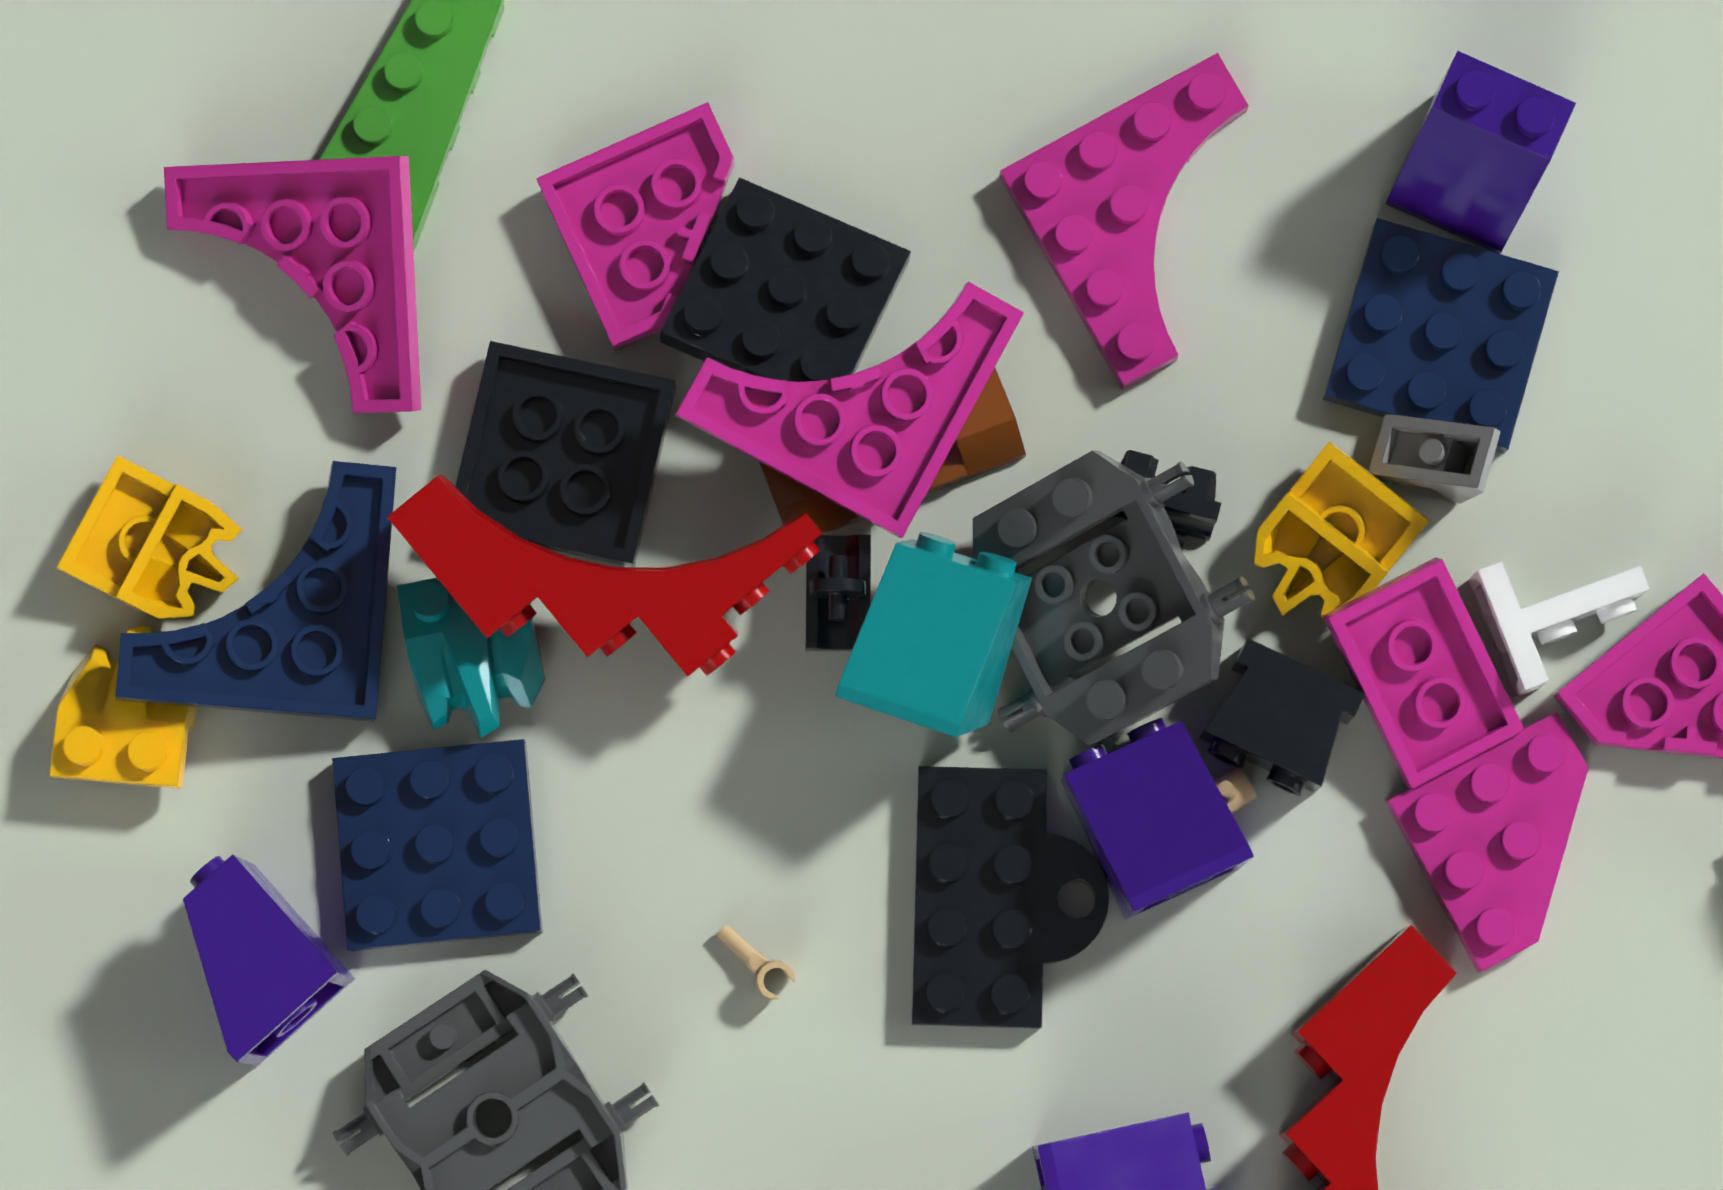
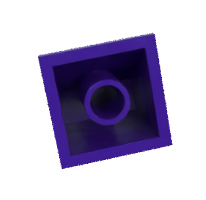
M1457 50L1431 101L1385 204L1489 251L1500 254L1550 163L1576 103Z
M1162 718L1143 724L1127 733L1130 744L1111 753H1107L1104 744L1088 749L1069 759L1073 770L1064 773L1061 779L1125 920L1245 865L1254 857L1248 842L1182 721L1168 727L1165 726Z
M233 854L226 861L217 856L200 868L190 879L194 889L183 898V902L227 1052L238 1063L259 1066L355 978L254 864Z
M1189 1112L1032 1146L1041 1190H1206L1200 1164L1211 1161L1203 1124L1191 1125ZM1211 1188V1189H1207V1190H1218V1189H1217V1188Z

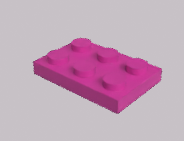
M1435 557L1323 615L1358 690L1365 693L1363 700L1405 786L1414 789L1525 730L1443 559Z

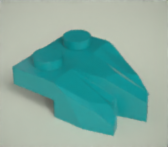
M437 577L397 585L408 659L419 701L433 730L448 724L452 711L462 708L468 712L480 738L500 727V699L510 697L520 707L532 708L545 681L539 639L533 618L508 638L500 629L486 638Z

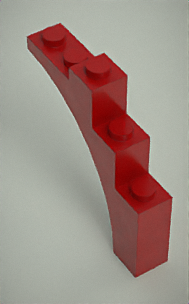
M443 474L436 476L387 516L486 638L498 629L507 638L537 614L530 603L538 597L587 658L599 648L606 657L619 649L637 633L630 623L639 617L687 677L698 668L708 676L736 653L730 642L738 636V631L724 613L733 607L739 615H742L770 591L763 581L782 566L789 574L803 566L820 551L813 541L822 534V531L806 511H803L763 539L716 558L670 567H614L569 558L520 538L478 510Z
M1412 925L1403 928L1291 1033L1300 1043L1294 1050V1053L1306 1068L1320 1080L1328 1073L1335 1081L1279 1134L1289 1145L1282 1152V1155L1306 1181L1309 1182L1317 1175L1323 1182L1316 1190H1378L1376 1151L1381 1110L1397 1058L1424 1010L1457 974Z

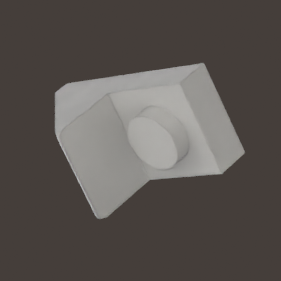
M1385 414L1368 471L1382 482L1435 489L1452 502L1461 504L1484 492L1500 431L1494 427Z

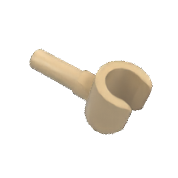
M1234 767L1214 779L1231 813L1256 800L1255 790L1248 777L1240 768Z
M728 924L717 933L716 936L746 963L745 966L755 974L756 988L765 997L779 1000L764 985V976L770 969L781 968L785 975L793 982L796 981L795 974L790 966L780 960H767L759 951L756 952Z

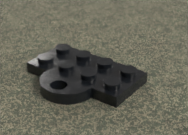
M918 766L912 1025L1041 1029L1043 964L1058 963L1076 956L1092 943L1103 927L1108 912L1109 891L1105 875L1097 860L1077 842L1063 836L1046 834V769ZM1069 882L1084 883L1093 892L1095 899L1094 907L1091 913L1085 917L1071 918L1065 915L1059 908L1057 901L1058 892L1063 885Z

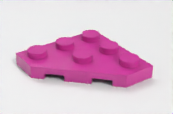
M708 102L536 178L614 351L662 330L700 255L735 164L734 157Z
M1703 573L1554 694V698L1594 745L1723 759V595Z
M1558 711L1524 728L1525 730L1414 789H1408L1385 802L1478 973L1539 942L1588 772V766Z

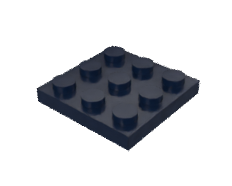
M1377 218L1373 225L1323 400L1384 418L1385 414L1494 427L1500 431L1495 451L1505 454L1510 446L1559 271Z
M524 739L332 758L348 951L543 932L527 744Z

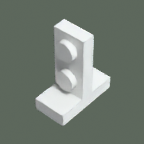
M1502 561L1477 570L1468 579L1514 698L1538 690L1549 682L1532 637L1538 636L1542 646L1577 633L1574 622L1597 614L1601 624L1635 612L1637 608L1633 600L1638 599L1650 590L1640 565L1521 609Z

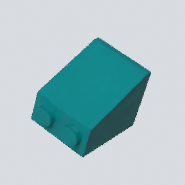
M920 532L917 540L911 539L896 542L839 681L835 697L956 738L988 725L1032 577L1014 572L1017 563L1003 556L979 552L978 559L976 560L955 553L957 543L938 535Z

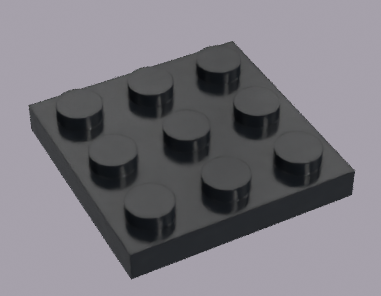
M739 177L660 332V343L702 361L708 357L729 368L754 376L776 380L808 382L829 380L854 374L909 263L911 251Z
M490 341L455 487L478 510L522 539L549 550L635 567L677 386L676 381Z

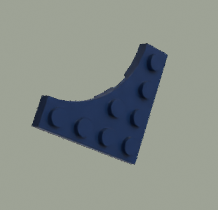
M332 461L321 512L306 543L287 569L266 589L246 602L244 606L208 623H201L174 631L121 633L115 700L374 722L377 715L392 523L387 516L393 512L397 467Z

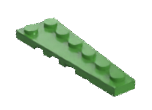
M412 0L319 159L409 156L413 250L417 246L439 186L438 179L448 152L453 149L460 130L459 123L470 93L473 94L481 73L480 66L491 37H494L503 14L505 0Z

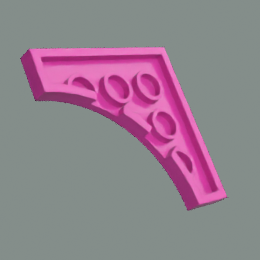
M1218 53L1000 170L999 177L1122 390L1177 361L1179 356L1167 332L1159 307L1154 271L1155 241L1160 216L1167 196L1181 170L1212 136L1247 112L1249 105Z
M409 156L164 167L167 230L212 234L238 244H246L278 263L277 266L292 278L309 298L317 300L336 331L333 337L336 340L345 365L350 385L353 413L413 412L422 410Z
M968 281L938 322L904 351L874 367L829 380L795 382L754 376L729 368L707 357L675 416L892 535L903 538L1024 312Z

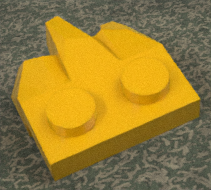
M1329 441L1257 530L1254 564L1265 568L1280 563L1287 568L1286 573L1272 595L1282 616L1310 595H1320L1324 600L1321 612L1323 618V615L1375 589L1428 524L1430 519Z
M117 455L56 568L110 597L155 618L193 617L195 605L188 593L192 582L223 593L239 580L232 571L214 556L212 545L216 541L231 542L242 529L214 503L178 484L174 485Z
M143 625L129 629L127 633H152V627ZM95 644L73 671L59 703L49 776L59 779L182 789L189 728H195L197 707L115 700L118 662H112L105 648Z

